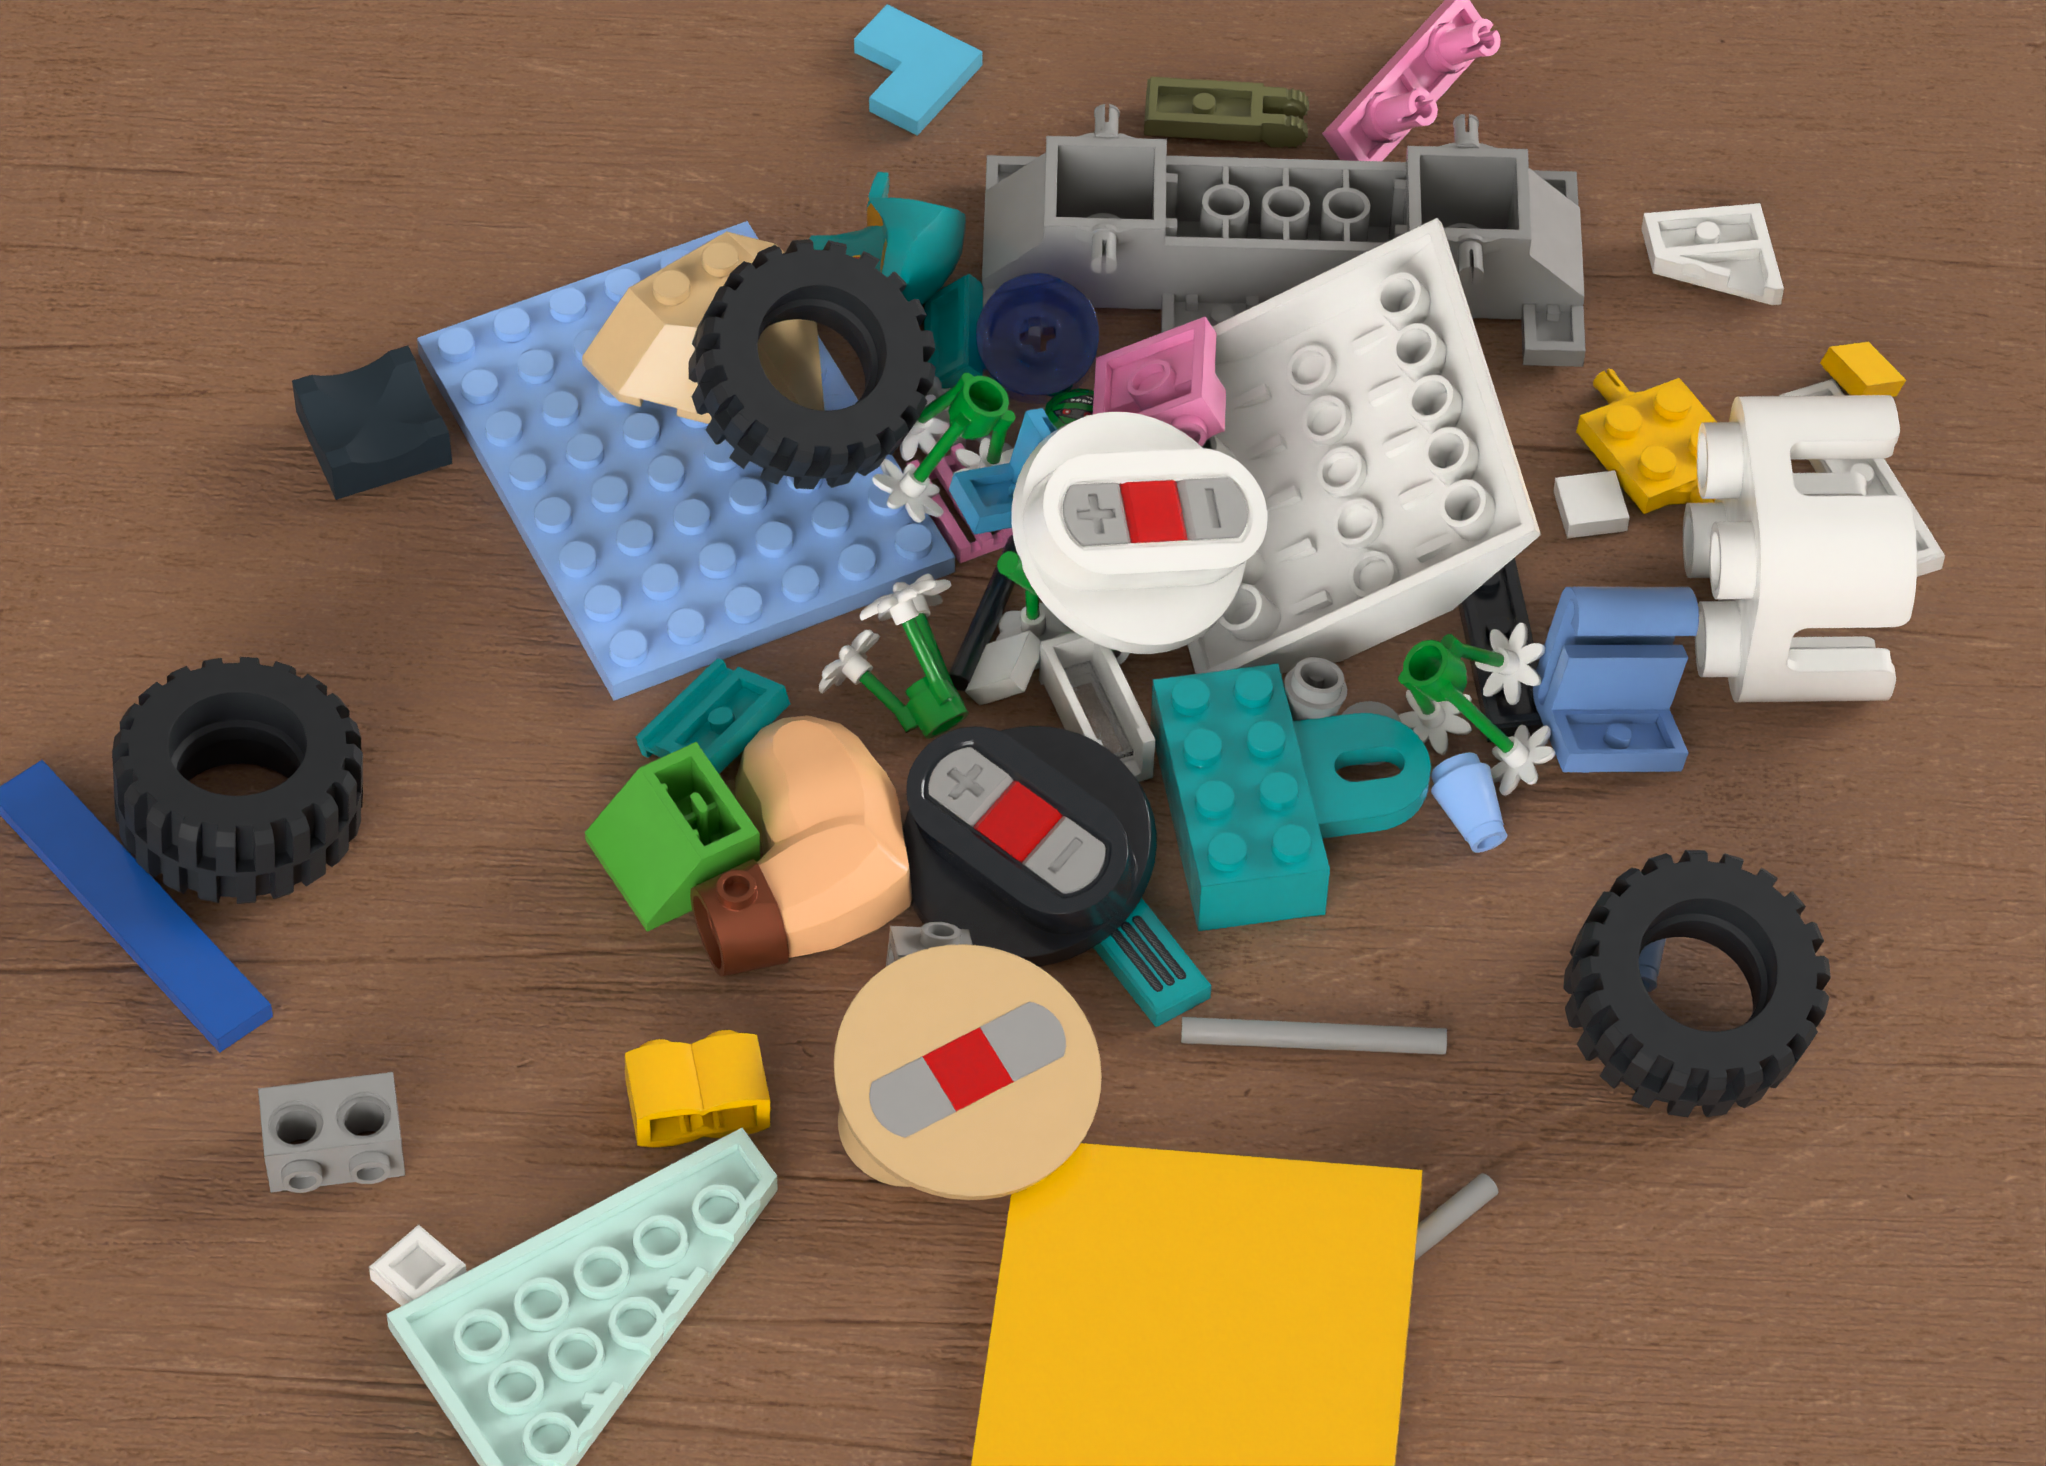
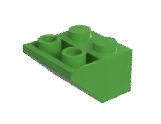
M697 742L640 767L585 831L586 842L647 932L692 911L691 888L749 860L754 859L756 862L761 860L759 831Z

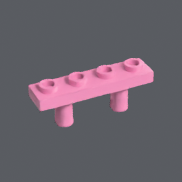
M1444 0L1326 128L1322 134L1340 160L1383 161L1412 128L1428 126L1434 122L1438 111L1437 100L1476 58L1492 56L1498 51L1501 41L1498 31H1490L1493 26L1492 22L1488 19H1482L1470 0Z

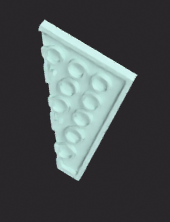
M740 1128L387 1313L388 1327L480 1466H576L778 1190L777 1175L744 1129Z

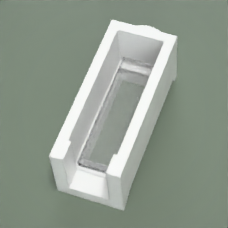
M1066 631L1052 639L1040 642L1039 681L1041 685L1044 684L1065 730L1084 735L1109 749L1126 765L1139 782L1153 778L1155 738L1112 649L1096 644L1075 631Z

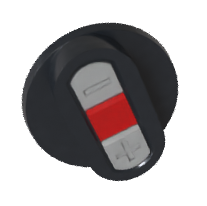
M1046 726L1015 727L1000 731L987 727H964L949 731L934 739L920 752L909 771L906 785L909 810L904 822L903 832L910 870L911 904L923 924L945 922L955 925L959 929H969L973 945L1000 949L1041 967L1071 959L1104 941L1126 921L1145 893L1152 875L1157 849V831L1154 814L1147 795L1134 774L1115 754L1098 742L1079 733Z

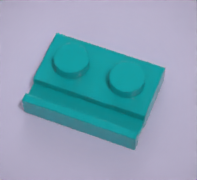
M717 658L635 738L641 754L647 758L652 754L662 758L697 742L718 774H720L744 750L761 728L771 724L791 703L784 685L741 667L731 670L726 667L724 660Z

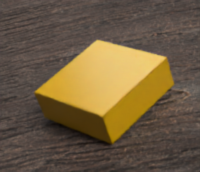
M1869 341L1831 346L1820 362L1823 368L1849 395H1891L1895 397L1906 382V379Z

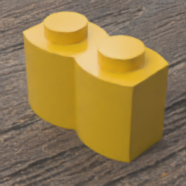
M721 1030L711 1033L706 1038L692 1044L656 1039L625 1053V1081L637 1146L668 1147L688 1143L703 1136L723 1138L740 1128H743L747 1134H753L770 1127V1096L757 1035L737 1033L732 1030Z

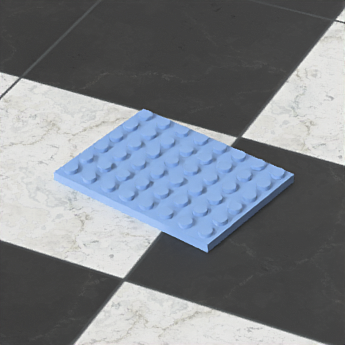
M748 221L417 338L418 353L613 701L708 666L717 658L722 660L867 606L881 596L893 594V585L897 582H905L910 585L927 573L931 574L935 580L955 572V556L930 515L925 513L923 522L917 523L909 516L905 505L898 509H891L887 506L886 503L891 493L881 490L872 481L874 475L883 474L881 465L866 476L856 472L848 484L833 488L827 484L826 478H822L814 490L795 489L794 477L783 475L777 485L761 479L760 476L764 468L749 461L743 469L732 461L729 457L734 448L726 440L716 445L705 430L708 424L677 416V408L646 400L643 401L641 407L619 402L583 366V354L629 287L726 231L758 239ZM818 336L824 410H839L854 405L858 401L857 397ZM888 454L885 459L890 460L901 470L893 455Z

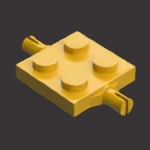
M1607 369V373L1605 371L1600 372L1593 381V387L1601 393L1609 404L1580 415L1576 433L1608 471H1616L1619 485L1643 514L1669 504L1715 503V499H1702L1699 493L1697 441L1701 423L1717 421L1680 378L1648 390L1635 393L1629 391L1613 369Z

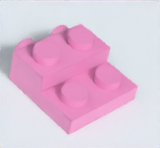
M1206 316L1097 357L1093 414L1130 412L1156 418L1184 432L1201 447L1213 435L1224 432L1226 389L1215 374L1217 333Z

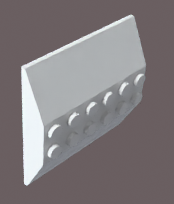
M1438 218L1212 326L1217 333L1215 374L1226 389L1225 431L1213 435L1206 440L1202 448L1216 450L1231 456L1253 475L1265 498L1268 523L1262 544L1255 554L1246 561L1242 582L1232 603L1219 621L1207 633L1188 644L1196 674L1270 664H1279L1280 672L1283 674L1295 668L1296 664L1305 658L1318 657L1333 663L1343 661L1452 611L1541 535L1443 225Z

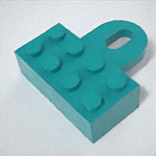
M1279 664L1153 679L1150 726L1155 738L1157 757L1198 931L1325 915L1330 867L1323 838L1376 832L1396 827L1414 816L1427 797L1431 773L1430 756L1423 741L1413 730L1393 718L1373 713H1353L1293 721ZM1375 762H1389L1401 770L1398 775L1393 777L1358 782L1347 781L1337 774L1339 769L1346 766Z

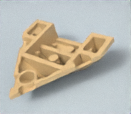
M726 231L629 287L583 354V366L619 402L641 407L643 401L646 400L677 408V416L709 424L712 419L710 414H697L691 397L698 386L697 382L694 383L689 379V359L695 350L692 341L696 329L717 290L725 284L730 273L743 261L752 264L759 251L773 245H778ZM793 319L768 326L760 335L757 346L761 366L771 384L790 401L806 408L825 411L817 322Z

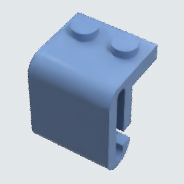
M1566 587L1563 590L1544 644L1545 653L1540 657L1536 668L1541 677V684L1533 686L1535 706L1543 725H1547L1551 729L1549 740L1562 772L1682 771L1688 756V750L1671 714L1670 707L1688 660L1683 645H1673L1675 636H1696L1698 631V602L1690 587Z

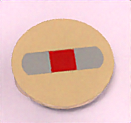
M968 944L931 947L909 954L886 966L873 976L853 999L843 1017L834 1052L835 1085L840 1104L838 1112L839 1135L846 1153L855 1165L870 1177L889 1185L913 1187L935 1196L958 1200H986L1022 1191L1043 1180L1060 1167L1078 1148L1093 1122L1101 1093L1102 1072L1100 1054L1092 1028L1075 999L1057 980L1035 964L1017 955L1000 949Z

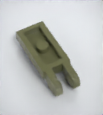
M1150 77V79H1147L1144 135L1261 142L1262 139L1272 148H1283L1284 146L1297 148L1298 145L1302 146V143L1306 142V138H1308L1307 123H1304L1303 119L1305 115L1307 116V111H1309L1308 96H1305V92H1300V89L1294 90L1292 88L1288 90L1284 87H1266L1264 83Z

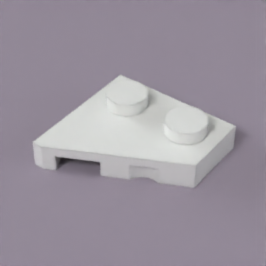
M1760 203L1644 213L1641 230L1653 274L1770 305L1781 304L1784 287Z

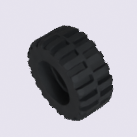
M811 239L793 240L783 254L780 247L773 245L759 251L752 264L743 261L730 273L725 284L717 290L696 329L692 341L695 350L689 359V379L694 383L697 382L698 386L691 397L697 414L709 413L712 418L705 429L716 445L726 440L734 448L729 458L744 469L748 462L751 461L764 468L760 476L761 479L777 485L783 475L794 477L795 489L814 490L822 478H826L827 484L833 488L848 484L856 472L866 476L880 467L888 454L892 455L919 419L928 402L925 396L934 383L936 367L932 363H928L936 350L933 332L929 330L920 331L919 326L927 315L919 299H913L908 302L902 294L908 284L895 271L887 278L875 268L880 261L878 258L863 251L859 259L846 255L847 245L828 240L823 250H814ZM793 319L810 320L833 329L847 340L861 362L865 376V390L861 398L852 406L832 411L814 410L790 401L771 384L761 366L757 343L762 332L768 326L777 322Z
M240 657V663H223L222 658L204 660L202 668L190 671L185 666L171 672L167 676V683L163 686L155 682L138 696L139 705L134 703L125 712L120 721V732L114 736L112 748L115 819L119 824V834L126 849L132 854H136V862L148 874L156 877L162 873L163 884L183 894L187 889L198 891V898L201 900L219 903L220 897H236L237 904L255 903L256 896L271 894L273 899L289 895L294 892V885L300 882L307 887L326 874V864L333 867L348 852L349 842L357 836L361 824V808L363 807V752L361 751V735L357 723L350 718L348 707L334 693L327 696V686L311 675L307 674L304 678L296 675V669L290 665L275 661L273 667L261 665L260 660L253 657ZM228 764L258 765L274 770L288 778L282 784L270 790L243 796L212 793L189 782V780L206 770Z
M1685 850L1678 863H1674L1672 856L1665 853L1649 858L1641 871L1631 867L1616 878L1609 892L1604 891L1570 950L1572 958L1565 969L1563 989L1568 994H1572L1565 1006L1569 1026L1572 1028L1583 1027L1584 1030L1577 1042V1046L1587 1061H1591L1596 1057L1601 1060L1605 1067L1600 1077L1613 1089L1622 1081L1635 1090L1631 1101L1646 1108H1650L1656 1099L1668 1103V1115L1688 1117L1695 1106H1702L1703 1114L1706 1117L1727 1114L1734 1102L1743 1108L1754 1104L1762 1099L1769 1087L1777 1088L1789 1075L1818 1033L1816 1027L1826 1014L1829 996L1823 989L1831 979L1830 964L1827 957L1815 955L1824 942L1817 923L1810 922L1804 924L1800 915L1806 906L1792 891L1784 897L1773 887L1778 878L1762 867L1757 875L1741 869L1744 862L1742 858L1724 853L1718 863L1708 861V853L1705 850ZM1672 937L1694 938L1719 948L1738 965L1748 982L1753 1003L1751 1017L1744 1025L1726 1031H1702L1678 1023L1659 1009L1647 993L1639 970L1641 951L1652 942Z

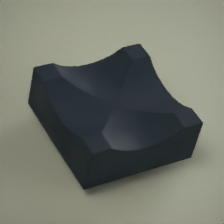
M408 345L388 351L374 362L350 372L326 376L309 375L292 380L296 413L336 500L453 464L449 431L442 416L438 413L429 397L415 358Z

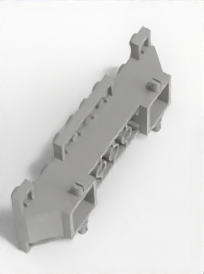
M1105 104L1095 108L1094 133L1077 137L1046 136V152L1039 157L987 155L982 266L983 350L1040 352L1042 306L1161 309V333L1205 316L1211 326H1215L1438 218L1443 225L1472 318L1521 319L1523 365L1583 367L1586 351L1583 309L1584 277L1577 172L1531 170L1528 163V149L1495 148L1479 143V120L1472 114H1469L1467 132L1465 131V114H1461L1453 120L1455 143L1438 147L1407 146L1406 162L1167 156V139L1134 138L1118 133L1120 111L1112 104H1109L1108 122H1105Z

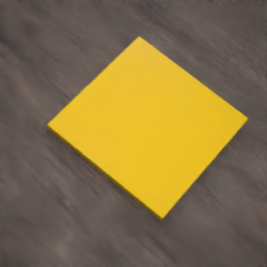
M1080 1143L1072 1155L1049 1176L1031 1187L1011 1194L971 1466H1395L1423 1170Z

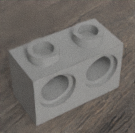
M393 1072L258 1088L264 1158L270 1192L288 1190L295 1193H305L313 1191L320 1186L351 1182L375 1184L387 1178L406 1176ZM365 1131H374V1132H376V1133L371 1134V1135H368V1136H358V1135H357V1134H359V1133H361V1132H365ZM295 1140H308L307 1142L302 1144H289Z

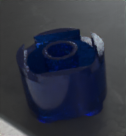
M1024 274L1003 283L988 299L977 322V351L983 372L987 377L994 379L1004 388L1008 398L1027 404H1047L1055 395L1079 388L1089 378L1098 352L1099 326L1096 313L1090 301L1071 284L1050 274ZM1040 326L1043 335L1054 336V339L1047 341L1046 351L1035 352L1032 345H1022L1021 341L1029 338V328Z

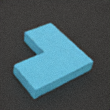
M888 4L854 38V53L893 72L869 97V112L917 136L982 66L983 51Z

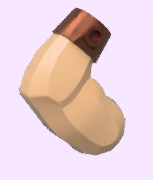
M808 715L782 718L761 728L744 748L735 777V798L760 833L763 857L757 862L754 859L749 860L691 888L690 893L692 911L703 947L715 972L720 977L788 963L789 958L835 949L876 932L908 909L912 901L910 870L896 789L887 773L874 759L859 737L840 723Z

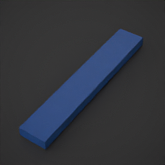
M43 760L0 786V816L219 1053L273 1017L269 1001L152 876L136 862V859Z

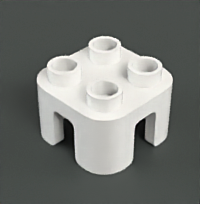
M1891 395L1736 397L1732 404L1729 422L1701 423L1697 441L1699 493L1702 499H1715V503L1686 504L1683 520L1684 567L1688 578H1710L1713 597L1718 599V601H1700L1698 604L1699 625L1697 635L1695 636L1698 674L1700 677H1728L1730 692L1734 702L1888 701L1891 698L1896 683L1895 667L1891 663L1890 651L1885 648H1876L1874 639L1865 636L1793 637V635L1807 628L1899 627L1910 620L1917 579V541L1912 504L1906 498L1898 495L1867 496V481L1865 476L1860 473H1793L1791 459H1883L1892 456L1894 446L1899 438L1900 424L1896 404Z

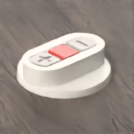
M1104 412L1089 415L1066 424L1048 435L1032 451L1023 465L1016 482L1012 501V532L1016 551L1022 561V568L1027 579L1042 602L1059 620L1084 638L1106 648L1134 654H1155L1175 650L1194 642L1207 633L1223 616L1236 596L1242 582L1246 561L1255 554L1262 544L1268 523L1267 506L1262 490L1253 475L1240 462L1222 452L1202 448L1196 441L1170 424L1156 418L1130 412Z

